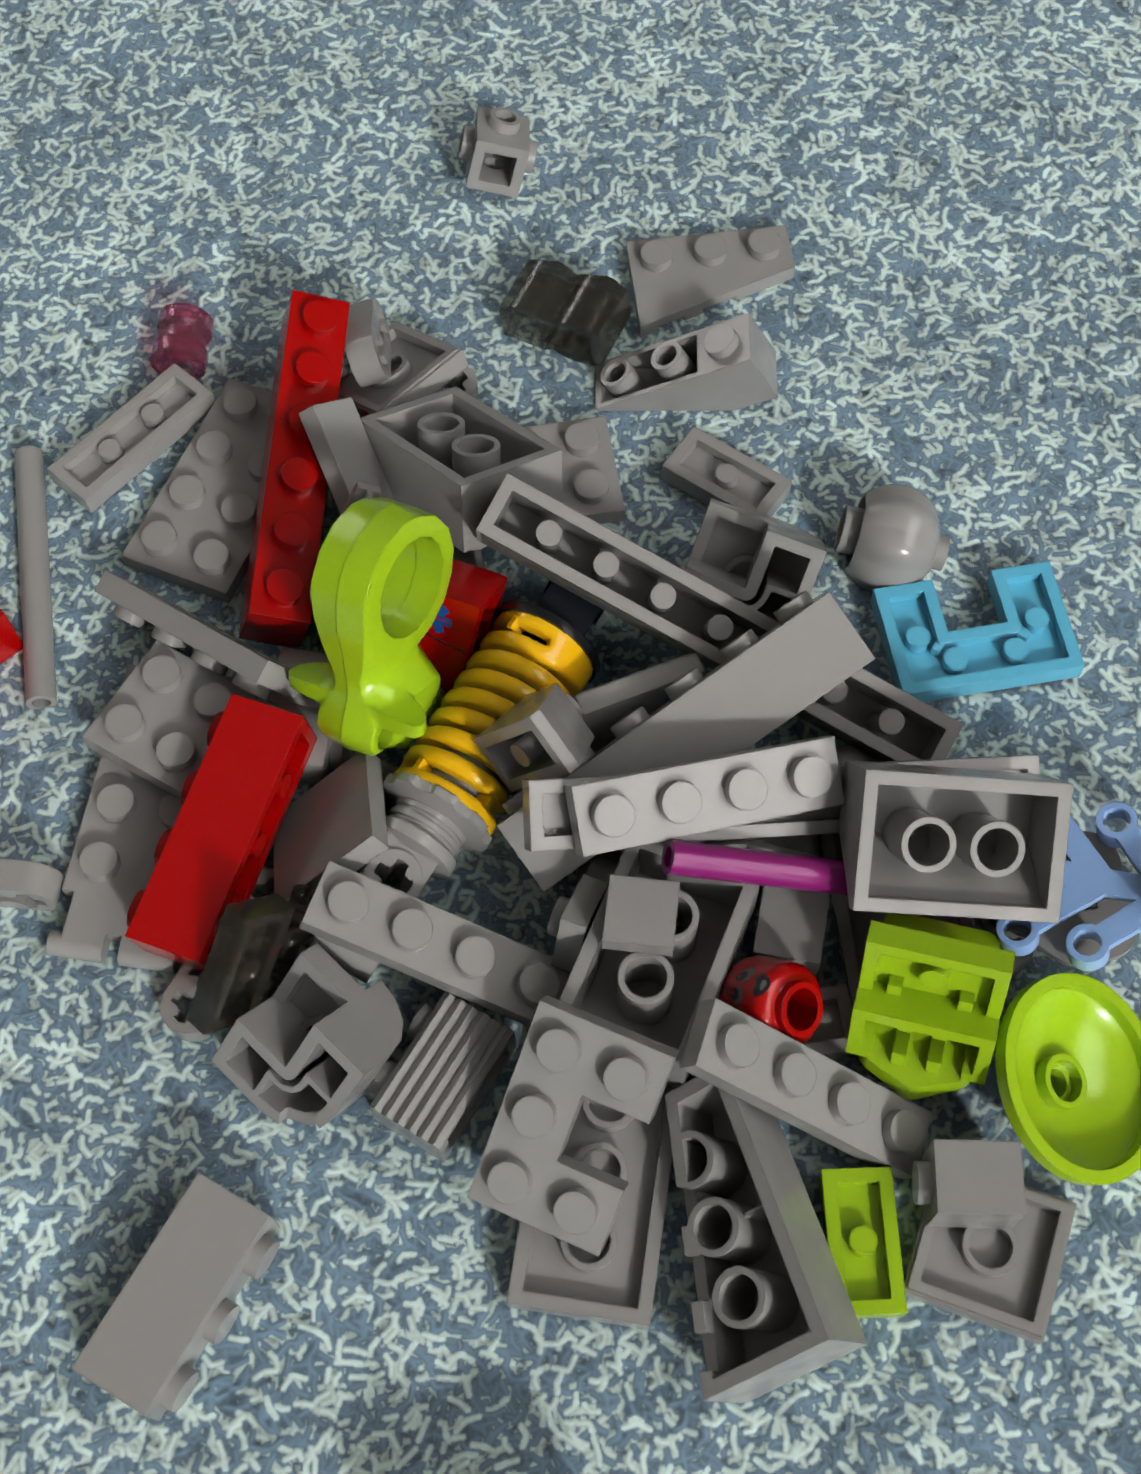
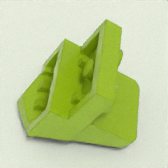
M888 913L883 923L871 920L845 1052L858 1055L860 1062L866 1069L907 1100L957 1091L966 1087L970 1082L985 1085L997 1042L1000 1017L1013 973L1016 952L1000 949V941L992 932L901 913Z

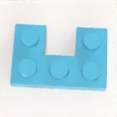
M1050 561L991 570L986 583L999 623L948 631L933 580L873 589L870 602L894 686L923 702L1079 677L1085 664Z

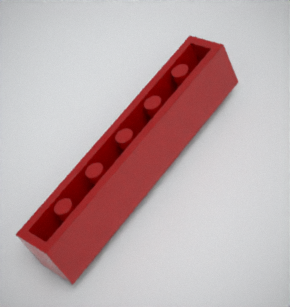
M292 290L281 325L239 639L279 646L299 647L311 623L312 603L309 601V589L320 550L328 483L304 429L299 413L313 405L338 400L350 302Z

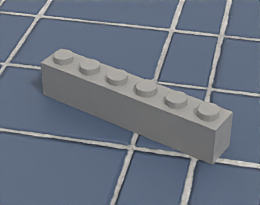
M805 590L773 612L780 622L759 638L752 629H749L718 651L725 662L704 677L697 667L680 677L664 689L671 700L650 715L643 706L626 715L610 727L616 739L596 753L589 747L580 766L570 774L562 777L620 775L745 751L876 658L830 592L820 594L812 599ZM522 790L502 804L508 815L499 820L497 827L543 892L595 856H578L575 853V849L525 850Z

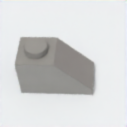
M554 683L528 694L477 735L473 741L510 792L522 789V779L558 778L573 772L580 766L595 736L584 722L582 709L576 700L563 692L557 683Z

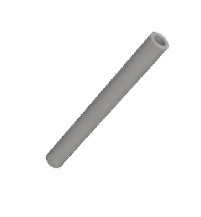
M22 446L14 452L25 705L29 709L34 710L56 706L57 690L44 453L35 446Z

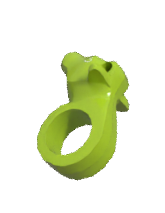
M386 497L364 498L352 503L334 522L319 550L311 580L310 595L314 620L329 662L299 664L289 670V680L291 688L316 700L320 704L317 725L322 734L347 749L375 756L385 748H407L413 739L425 734L429 718L438 708H441V700L446 695L445 691L440 688L441 678L439 673L419 645V642L433 625L445 600L452 574L454 546L449 528L436 515Z

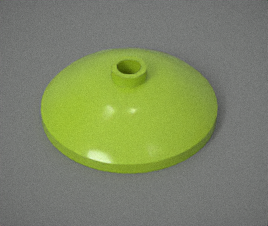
M1067 972L1039 978L1029 983L1017 993L1008 1005L999 1027L996 1042L997 1085L1008 1120L1016 1135L1033 1158L1057 1177L1083 1186H1099L1122 1181L1141 1168V1021L1131 1007L1114 990L1092 977Z

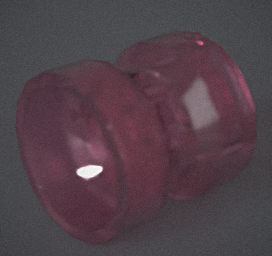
M173 303L162 308L156 328L159 338L154 341L150 356L152 368L161 375L174 363L179 367L191 366L189 374L196 380L201 379L205 375L209 358L206 348L211 344L215 327L213 318L203 309L188 303Z

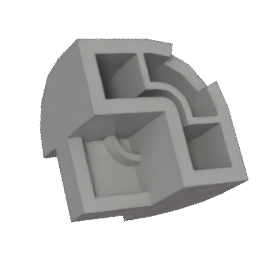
M711 498L684 570L779 622L773 612L805 590L810 595L827 549L820 539L794 525L769 515L765 518Z
M316 943L299 954L271 998L236 1020L211 1061L261 1112L277 1124L288 1118L307 1125L317 1124L320 1129L359 1099L401 1042L403 1018L396 998L382 980L364 990Z

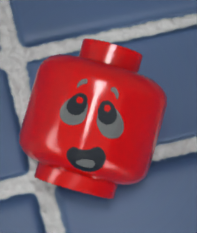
M758 955L742 959L731 968L724 979L719 1000L802 1044L811 1038L821 1022L823 1014L822 993L815 975L803 964L779 958Z

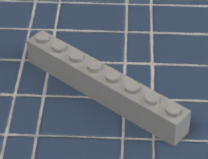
M508 473L476 529L479 542L685 655L696 653L701 664L712 670L725 662L718 651L749 629H752L759 638L779 624L774 619ZM863 668L796 714V716L841 741L866 750L872 758L880 762L944 759L947 757L964 725Z

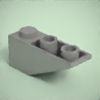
M749 313L596 363L595 409L597 411H735L778 397L776 351Z

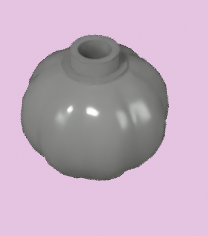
M889 484L866 492L860 499L858 508L849 505L845 506L836 533L834 551L852 556L848 565L845 564L844 571L858 586L873 591L876 588L920 582L931 569L941 571L948 555L950 536L940 534L936 508L926 495L920 490L907 485Z

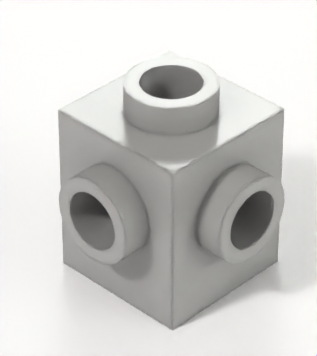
M477 107L473 127L463 126L458 150V158L466 159V187L518 198L524 172L532 173L537 153V141L530 140L529 118L520 116L517 112L504 107L493 109Z

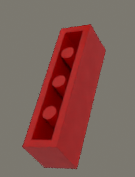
M231 694L224 712H218L209 726L207 733L208 749L199 769L193 770L184 782L181 792L182 807L173 828L166 830L157 843L154 853L155 868L146 889L140 890L130 904L127 913L128 929L125 934L126 938L146 952L214 976L218 975L317 741V736L304 716Z

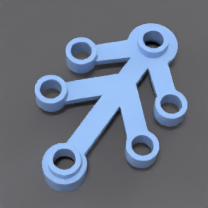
M1109 802L1098 810L1095 818L1096 834L1099 840L1106 846L1121 848L1138 874L1110 869L1070 815L1066 851L1068 861H1065L1059 923L1104 898L1130 903L1097 925L1083 923L1069 931L1066 937L1067 957L1074 967L1082 971H1095L1102 968L1109 959L1110 949L1141 932V829L1138 826L1136 811L1124 802ZM1113 818L1124 819L1130 824L1128 828L1120 832L1108 830L1104 826L1108 820ZM998 920L996 933L1002 949L1016 952L1015 956H1025L1037 948L1040 934L1059 923ZM1014 925H1024L1031 930L1029 936L1020 941L1009 939L1005 933ZM1092 939L1098 942L1101 948L1096 954L1082 955L1075 950V946L1081 940Z

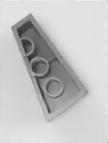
M698 1077L667 1093L665 1100L676 1187L684 1189L688 1222L687 1226L681 1227L685 1256L692 1257L698 1300L691 1302L695 1334L702 1335L706 1371L700 1372L703 1401L745 1403L754 1400L867 1345L860 1323L778 1118Z

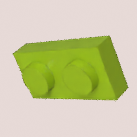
M892 1166L821 1169L818 1179L823 1233L857 1318L904 1317L908 1311Z

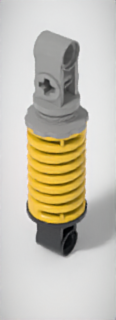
M549 581L543 592L544 595L537 605L521 601H509L500 606L494 615L493 631L483 637L480 642L479 651L469 658L466 663V670L457 676L453 689L441 700V708H438L429 718L425 734L416 738L415 746H412L407 751L400 767L393 774L389 773L383 781V789L388 797L387 799L393 805L386 815L388 849L366 864L360 874L380 883L381 881L384 882L389 875H393L400 880L396 890L418 898L430 877L446 880L451 876L457 866L455 858L461 849L473 852L485 851L492 841L491 835L496 829V818L492 813L499 814L505 812L502 804L510 798L511 794L520 790L510 792L473 739L528 694L554 683H557L563 692L573 698L582 692L587 683L595 678L600 669L599 656L584 636L592 624L596 625L605 610L552 581ZM318 936L314 937L309 946L310 948L318 943L346 972L365 984L379 965V962Z

